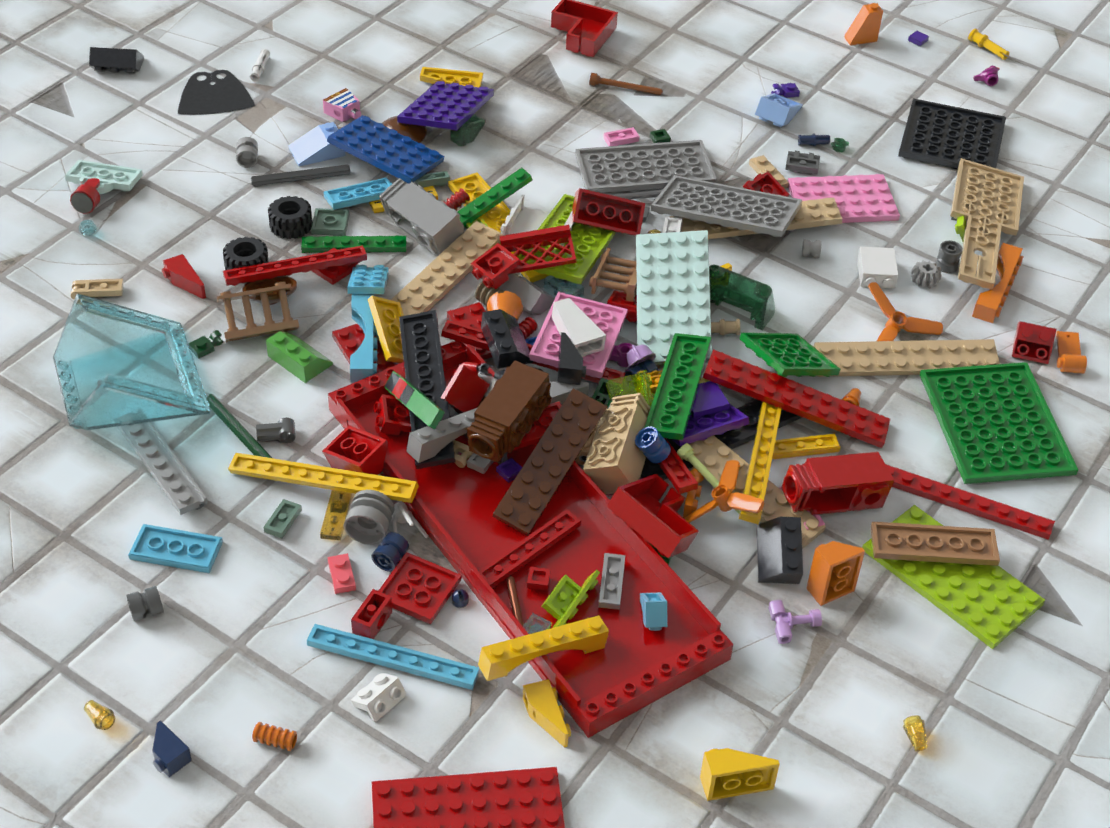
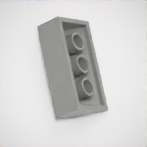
M520 273L508 274L509 280L499 287L500 290L510 291L519 296L524 306L523 310L530 315L532 313L542 314L551 308L555 297L533 282L528 281Z

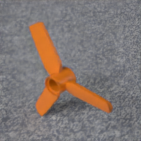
M876 282L868 285L883 314L889 318L877 341H894L901 329L911 333L941 335L943 331V324L941 322L915 317L907 318L904 313L895 311Z
M730 460L725 464L719 485L711 493L714 500L706 503L684 517V519L690 523L717 506L723 512L736 509L760 513L764 507L763 499L743 493H732L736 487L740 463L737 460Z

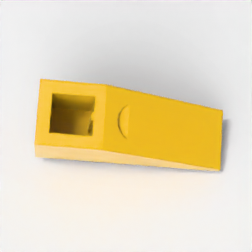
M549 679L523 685V701L529 717L563 747H568V737H571V730L569 724L564 723L562 705L558 706L556 701L558 700L556 688L551 687Z

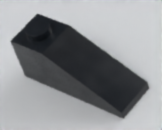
M561 332L557 383L580 385L581 378H585L586 375L583 357L567 334Z

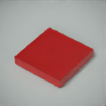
M460 364L441 398L461 413L477 408L490 384Z

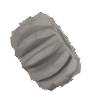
M924 260L917 262L911 272L912 281L916 282V286L921 285L923 288L936 287L942 276L941 267L937 266L936 263L925 262Z

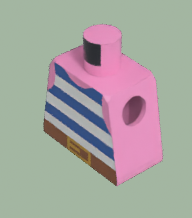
M347 88L323 99L324 113L341 122H345L350 118L356 120L361 116L359 99Z

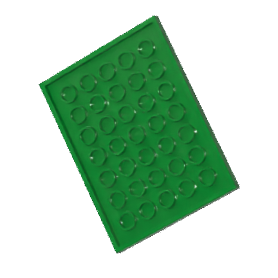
M1027 362L920 371V378L964 484L1077 475L1078 468Z

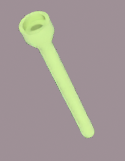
M689 443L684 444L677 451L679 457L682 460L689 461L716 488L719 485V481L694 456V449Z

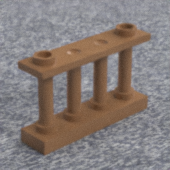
M607 248L605 254L602 253L600 264L594 276L590 277L589 286L592 287L591 294H595L598 286L624 291L627 294L626 300L633 302L637 294L636 261L610 257L611 248ZM602 279H607V280H612V281H617V282H622V283H616V282L606 281V280H602Z
M279 282L273 287L231 294V291L220 293V296H217V303L224 302L229 327L227 332H224L225 342L274 334L279 331L297 330L299 322L298 319L293 320L290 315L286 291L291 289V284ZM279 293L284 318L280 323H275L272 319L268 294ZM249 297H261L265 317L263 326L254 324ZM242 299L247 322L246 329L239 330L236 327L231 300Z

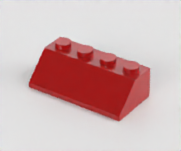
M579 188L575 192L573 202V222L636 236L641 231L646 203Z

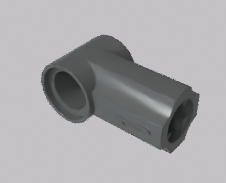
M285 417L280 419L278 423L256 424L257 441L278 439L282 443L288 444L293 442L296 437L294 420Z

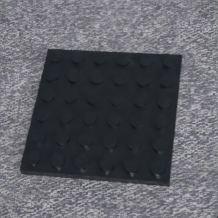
M913 98L898 156L905 159L948 166L954 169L958 168L961 158L996 168L1006 117Z

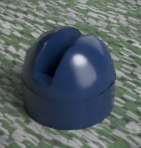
M455 590L452 594V604L458 608L467 606L469 595L466 590Z

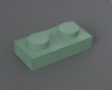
M447 171L424 174L415 183L423 188L434 185L445 186L450 181V176Z
M283 499L264 525V533L282 539L301 513L302 506Z

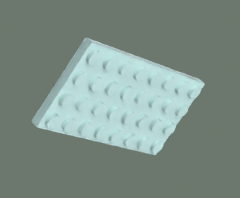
M708 230L637 234V346H648L656 355L653 362L656 365L665 364L675 333L711 337ZM712 340L706 362L709 361L712 354Z

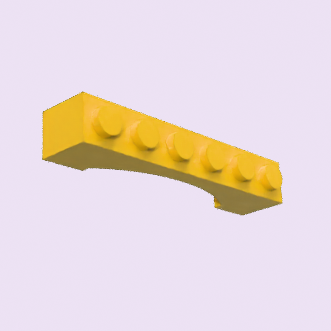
M595 616L484 646L481 648L478 666L486 680L490 681L507 676L508 672L519 665L548 653L579 649L583 650L586 654L605 648L609 630L601 617Z

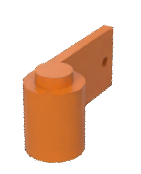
M1057 331V368H1060L1061 372L1084 374L1087 367V358L1081 355L1079 333Z

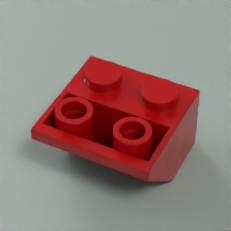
M1019 321L1013 342L1012 357L1049 364L1057 329Z

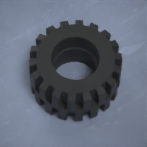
M298 196L280 197L269 205V226L274 235L280 236V238L296 239L310 232L312 227L311 205L304 198H298Z
M239 237L236 240H231L223 248L225 270L269 263L266 244L260 239H255V237Z

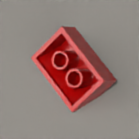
M348 425L322 452L331 468L378 475L383 470L388 441Z

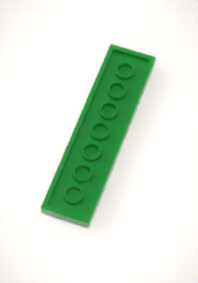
M674 334L645 427H655L663 438L683 440L711 346V337Z

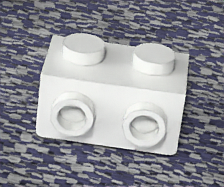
M382 673L377 675L367 687L361 689L351 701L354 707L368 711L372 721L377 722L407 694L399 677Z

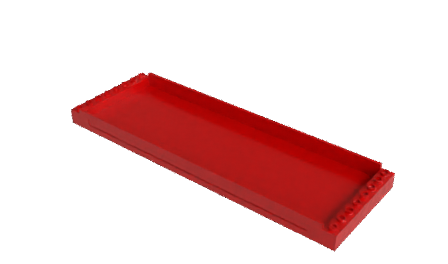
M453 341L441 346L446 388L450 383L453 370L458 369L459 365L463 362L479 363L480 365L486 363L470 344L465 345L462 342ZM404 362L328 393L329 410L344 429L350 425L388 441L383 470L379 474L385 477L417 481L419 487L413 502H404L408 510L412 512L414 518L457 573L462 575V579L510 639L553 628L558 620L541 606L564 575H567L581 587L596 570L600 572L596 578L598 583L592 590L588 589L586 592L588 597L581 605L578 604L576 606L578 609L577 613L572 619L568 618L566 623L569 624L600 616L609 630L605 648L586 654L583 650L579 649L561 650L528 661L542 680L549 679L551 687L556 688L558 701L588 738L731 660L734 644L720 629L721 623L652 546L645 542L639 533L631 530L621 518L612 514L611 510L606 507L610 500L576 462L573 463L530 534L566 509L581 520V526L511 575L515 579L524 629L513 615L506 579L492 589L479 573V570L528 537L493 517L494 511L513 483V481L508 483L496 472V467L500 464L493 462L485 474L467 467V464L464 468H460L455 463L416 469L415 459L407 452L410 432L401 431L399 436L380 433V428L375 425L378 413L374 412V405L376 401H379L382 394L393 396L384 388L393 371L406 379ZM489 368L488 373L493 374L492 377H494L495 372ZM464 435L454 439L468 445V439ZM537 444L513 450L512 453L508 452L507 457L508 459L512 458L523 467ZM605 553L625 555L620 610L598 607ZM530 567L551 569L548 591L527 588ZM640 593H662L667 600V627H662L661 630L657 631L649 630V628L645 627L643 624Z

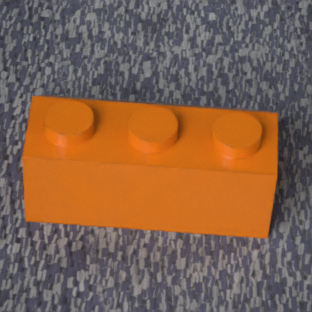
M836 541L821 544L815 548L806 589L820 606L855 591L865 553L863 548Z

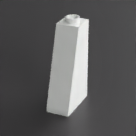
M570 298L554 302L552 319L560 336L561 332H565L582 357L604 350L606 334Z

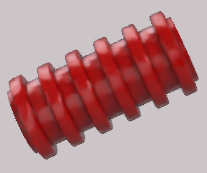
M460 188L459 192L456 191L455 195H451V198H447V201H444V203L449 208L457 211V208H461L462 204H466L470 197L464 189Z
M526 317L519 323L525 339L538 329L536 321L531 317Z

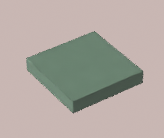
M315 208L311 235L346 236L350 215L349 210Z

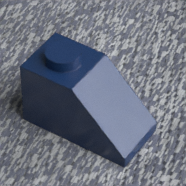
M161 720L157 722L152 749L154 756L153 764L160 773L164 772L170 778L192 761L190 749Z

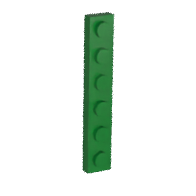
M521 167L457 211L460 215L461 223L466 227L467 223H472L533 181L532 176Z
M406 236L302 237L301 250L302 253H324L332 248L340 250L363 246L366 253L406 252Z

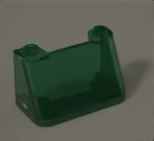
M710 265V303H715L716 306H719L723 301L750 312V319H755L754 327L763 331L775 313L772 288L767 284L718 265Z

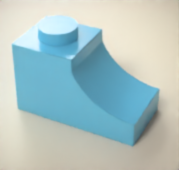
M640 593L643 624L645 627L654 631L667 627V600L662 593Z

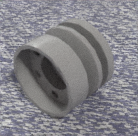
M367 489L359 491L355 494L345 519V532L352 539L363 544L372 545L380 543L386 536L395 510L394 503L385 494L376 490Z

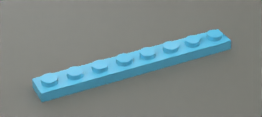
M314 624L306 640L307 646L473 690L480 670L479 667L318 624Z

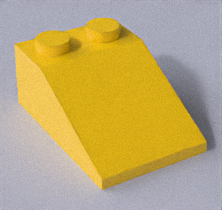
M729 748L711 749L704 752L700 780L707 801L773 790L780 765L779 761Z

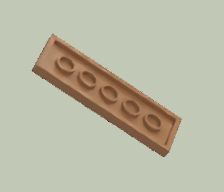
M888 522L871 523L874 558L998 566L1000 562L995 529Z

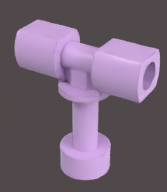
M774 600L769 603L768 609L771 619L776 621L775 633L780 644L791 642V629L795 624L810 623L811 627L822 625V616L819 609L809 610L808 615L792 616L790 612H785L782 600Z

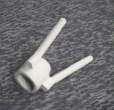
M404 502L394 504L395 510L391 519L393 532L398 533L397 522H408L410 526L415 525L425 538H428L427 533L414 518L412 512L408 510Z

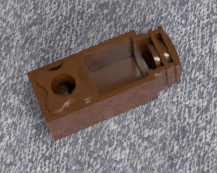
M514 361L510 367H507L504 375L496 381L494 388L474 412V422L467 428L469 451L497 463L504 456V453H512L515 447L520 445L523 437L530 432L533 423L539 420L543 410L551 403L549 374L518 361Z

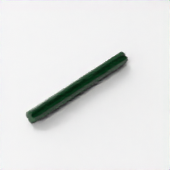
M213 394L205 396V403L254 456L272 458Z

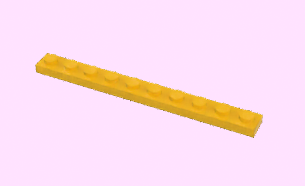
M762 401L744 494L763 499L764 501L782 408ZM740 510L739 519L758 525L761 520L762 510L760 513Z
M235 453L228 467L229 472L232 474L354 494L367 489L376 490L385 494L391 500L408 503L413 502L419 487L417 481L242 453Z

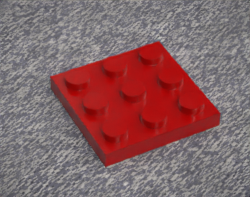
M406 552L378 591L392 596L393 609L431 625L461 582L462 575Z

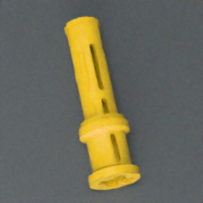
M976 28L968 36L969 41L976 42L979 47H985L1003 60L1008 58L1005 55L1009 56L1010 54L1009 51L989 40L986 34H981Z

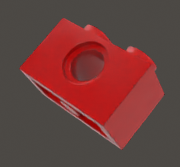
M372 589L351 619L352 634L374 639L393 613L392 596Z

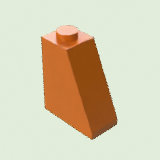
M878 3L863 5L844 36L849 45L877 42L883 10Z

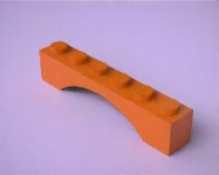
M1002 243L998 252L996 268L1001 281L993 289L980 293L972 317L993 323L995 317L999 318L1015 276H1017L1019 267L1022 264L1024 256H1021L1023 248Z

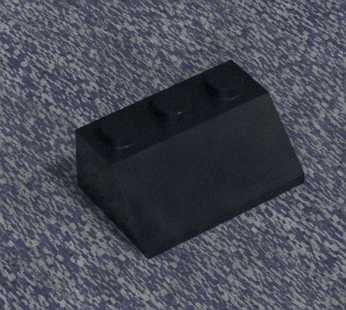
M90 47L89 66L94 71L103 72L106 69L118 73L119 70H125L126 73H135V71H140L144 61V55L137 49Z
M501 309L483 312L481 329L497 369L510 367L514 361L523 364L533 363L529 358L530 351L517 319Z
M780 516L758 524L756 526L758 583L800 584L803 576L801 517Z

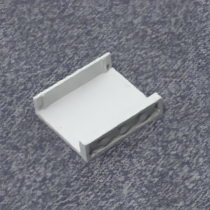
M522 194L520 199L516 200L515 207H512L510 216L507 215L505 224H502L500 234L504 236L538 230L550 212L524 207L525 195ZM572 212L565 225H570V231H572V226L575 223L573 222Z

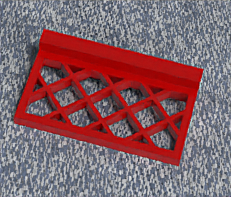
M570 225L499 236L501 245L510 252L516 251L514 253L516 257L519 254L526 256L522 261L520 260L521 265L509 274L577 263ZM569 242L565 247L560 245L561 243ZM551 245L547 250L542 248L543 246ZM534 248L530 253L525 251V249ZM554 248L561 250L557 255L552 253ZM537 251L543 253L540 258L534 255ZM564 253L570 254L572 257L563 258L562 256ZM547 256L554 258L552 261L544 260ZM529 259L536 261L534 264L526 263Z

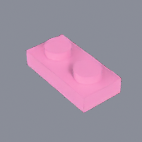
M634 127L604 133V140L608 146L639 142L640 137Z

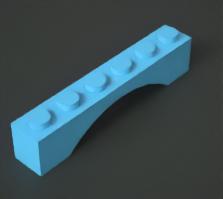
M352 294V319L361 327L365 338L360 347L350 356L351 383L377 373V363H374L377 362V350H374L377 349V338H374V336H377V329L374 325V319L368 303V299L374 296V294Z

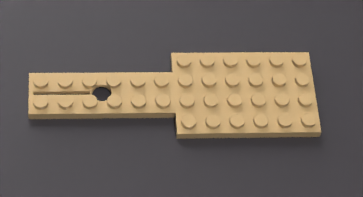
M961 158L950 217L955 219L965 216L967 221L958 280L979 285L982 288L993 289L1001 232L1016 236L1019 229L1024 176ZM975 251H982L983 256L975 254Z

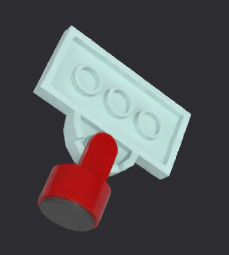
M78 160L65 175L66 181L80 184L70 196L71 205L80 213H91L100 203V194L110 192L113 189L130 191L143 176L142 169Z

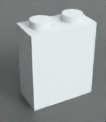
M860 246L857 257L860 287H868L870 283L876 282L880 288H896L898 269L894 248Z

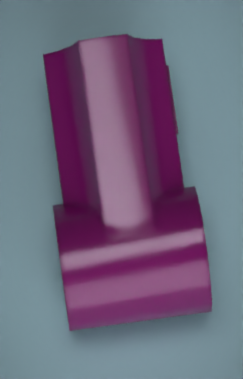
M630 343L615 345L609 360L617 361V364L621 367H628L626 354L632 349V345Z

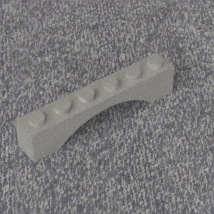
M477 408L440 421L436 429L426 426L410 432L407 452L418 463L435 457L447 444L467 433V428L474 422V412Z

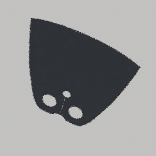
M216 70L211 73L197 72L189 78L182 92L178 114L222 113L253 107L255 103L244 85L228 70ZM219 73L226 74V77L219 79L216 77V75ZM199 75H205L207 77L205 80L202 81L197 80V76Z

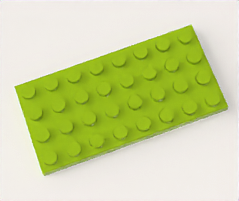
M564 194L538 230L565 225L572 212L574 196ZM574 223L571 237L577 263L533 271L554 276L557 279L571 281L574 284H582L616 232ZM551 245L543 246L542 248L547 250ZM534 248L525 249V251L530 253ZM554 248L552 253L557 255L561 250ZM537 251L534 255L540 258L543 253ZM564 253L562 257L571 258L572 256ZM519 254L517 257L522 261L526 256ZM547 256L544 260L552 261L554 258ZM529 259L526 263L534 264L536 261Z
M913 505L891 522L943 526L916 505ZM872 538L862 546L866 554L991 649H994L1041 608L1045 602L1044 598L1000 566L874 558Z

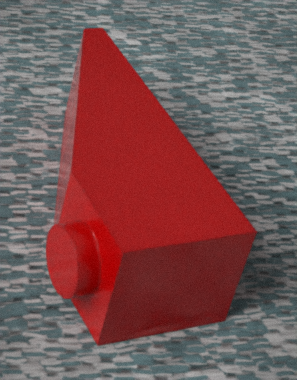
M183 254L163 260L164 268H162V273L165 278H168L173 285L197 297L206 298L204 283Z

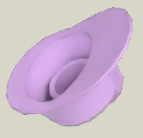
M632 345V349L626 354L628 368L635 365L638 366L639 363L648 359L653 361L656 358L655 353L646 345Z

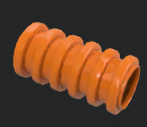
M258 722L254 727L252 739L253 742L260 741V744L266 742L268 746L273 744L276 748L280 746V749L287 748L288 751H291L297 741V732L294 730L290 732L289 729L283 730L282 727L277 729L274 725L270 727L269 724L263 725L262 722Z

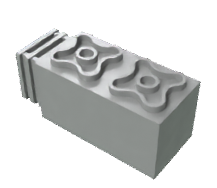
M399 178L379 196L386 214L395 219V224L415 238L421 246L426 247L433 255L437 254L439 256L464 233V225L459 219V213L449 208L443 201H438L432 193L426 192L420 185L417 186L413 182L406 184L405 181Z

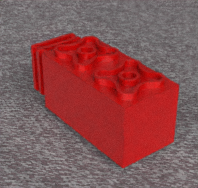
M879 452L807 458L806 462L802 465H790L781 489L793 512L806 510L811 515L883 508L895 480Z

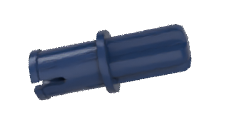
M815 133L812 135H798V145L815 146L816 144H829L831 140L830 135H815Z

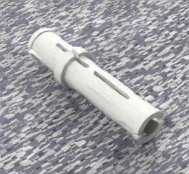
M261 50L257 62L252 67V73L250 74L252 81H259L260 76L264 73L265 64L270 56L269 50Z

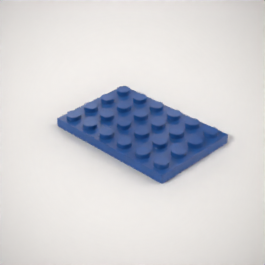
M363 115L332 133L327 138L328 143L409 184L441 164L445 157L439 154L438 151L431 150L425 147L424 144L417 143L410 137L403 136L396 130L389 129L382 123H377L371 120L370 117Z

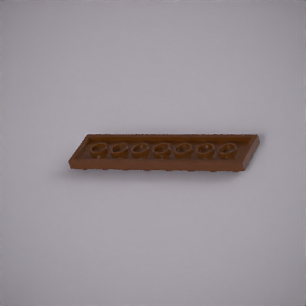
M573 388L497 506L493 517L529 536L605 414L607 406Z

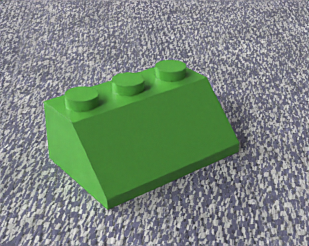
M279 331L266 340L268 357L304 383H307L333 365L331 360L296 335Z

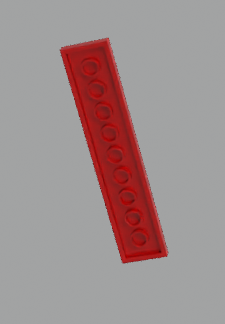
M713 349L703 375L704 379L883 448L890 418Z

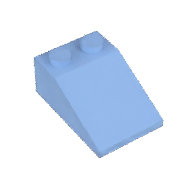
M774 93L760 98L755 115L759 116L760 120H770L773 122V125L782 127L789 124L803 104Z
M334 122L318 125L289 145V150L299 167L346 156L345 151L327 142L328 136L338 130Z

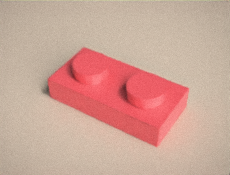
M348 553L327 557L335 594L355 591L356 584Z

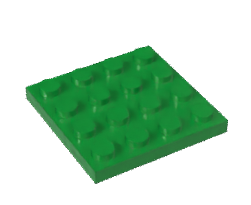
M741 333L739 338L747 348L756 353L757 357L762 358L768 366L774 368L777 374L783 377L838 376L841 370L799 334Z

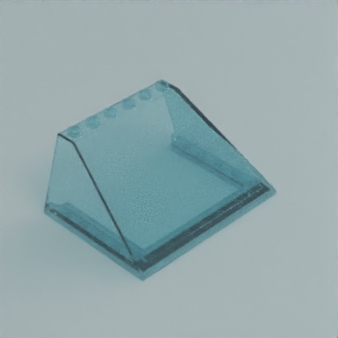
M77 293L53 355L69 426L76 429L95 430L210 414L211 409L180 322Z

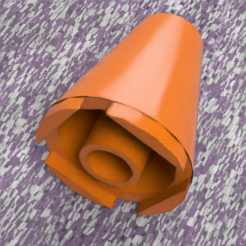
M504 291V293L496 292L487 302V311L501 309L515 317L518 322L523 312V305L520 297L510 291Z

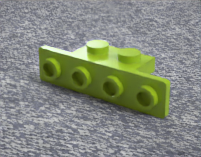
M598 570L593 572L581 587L567 575L561 578L541 606L558 620L553 628L567 624V619H572L577 613L578 609L576 606L578 604L581 605L586 600L588 589L592 590L598 583L596 579L600 573Z

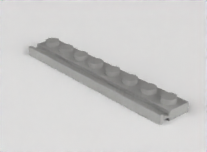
M138 409L137 413L131 412L115 419L116 426L180 515L198 508L202 503L208 504L205 494L141 409Z

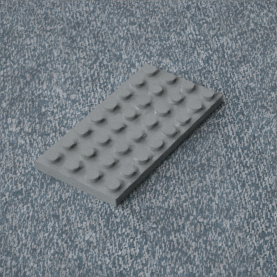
M702 140L581 148L575 151L585 189L599 193L665 188L674 175L713 183L717 181Z
M674 175L651 204V211L658 214L673 215L674 217L689 218L693 221H704L708 224H719L723 227L754 231L758 234H769L773 237H782L802 206V199Z

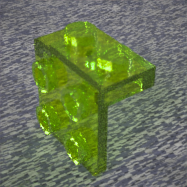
M646 370L606 382L609 399L616 396L641 393L651 408L655 394L651 392L652 379Z

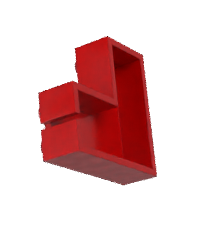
M561 0L551 12V27L568 32L566 35V50L574 53L581 52V54L588 57H594L617 28L618 12L575 0Z
M657 474L618 487L606 506L614 516L621 518L631 530L639 533L645 542L652 544L664 557H673L689 548L699 530L677 513L686 499L683 495L679 494L672 487L660 503L659 501L669 484Z

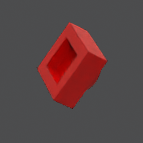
M530 567L527 588L548 591L551 569Z

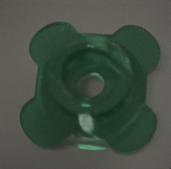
M835 138L834 142L831 143V147L836 152H844L846 146L849 145V142L843 138Z

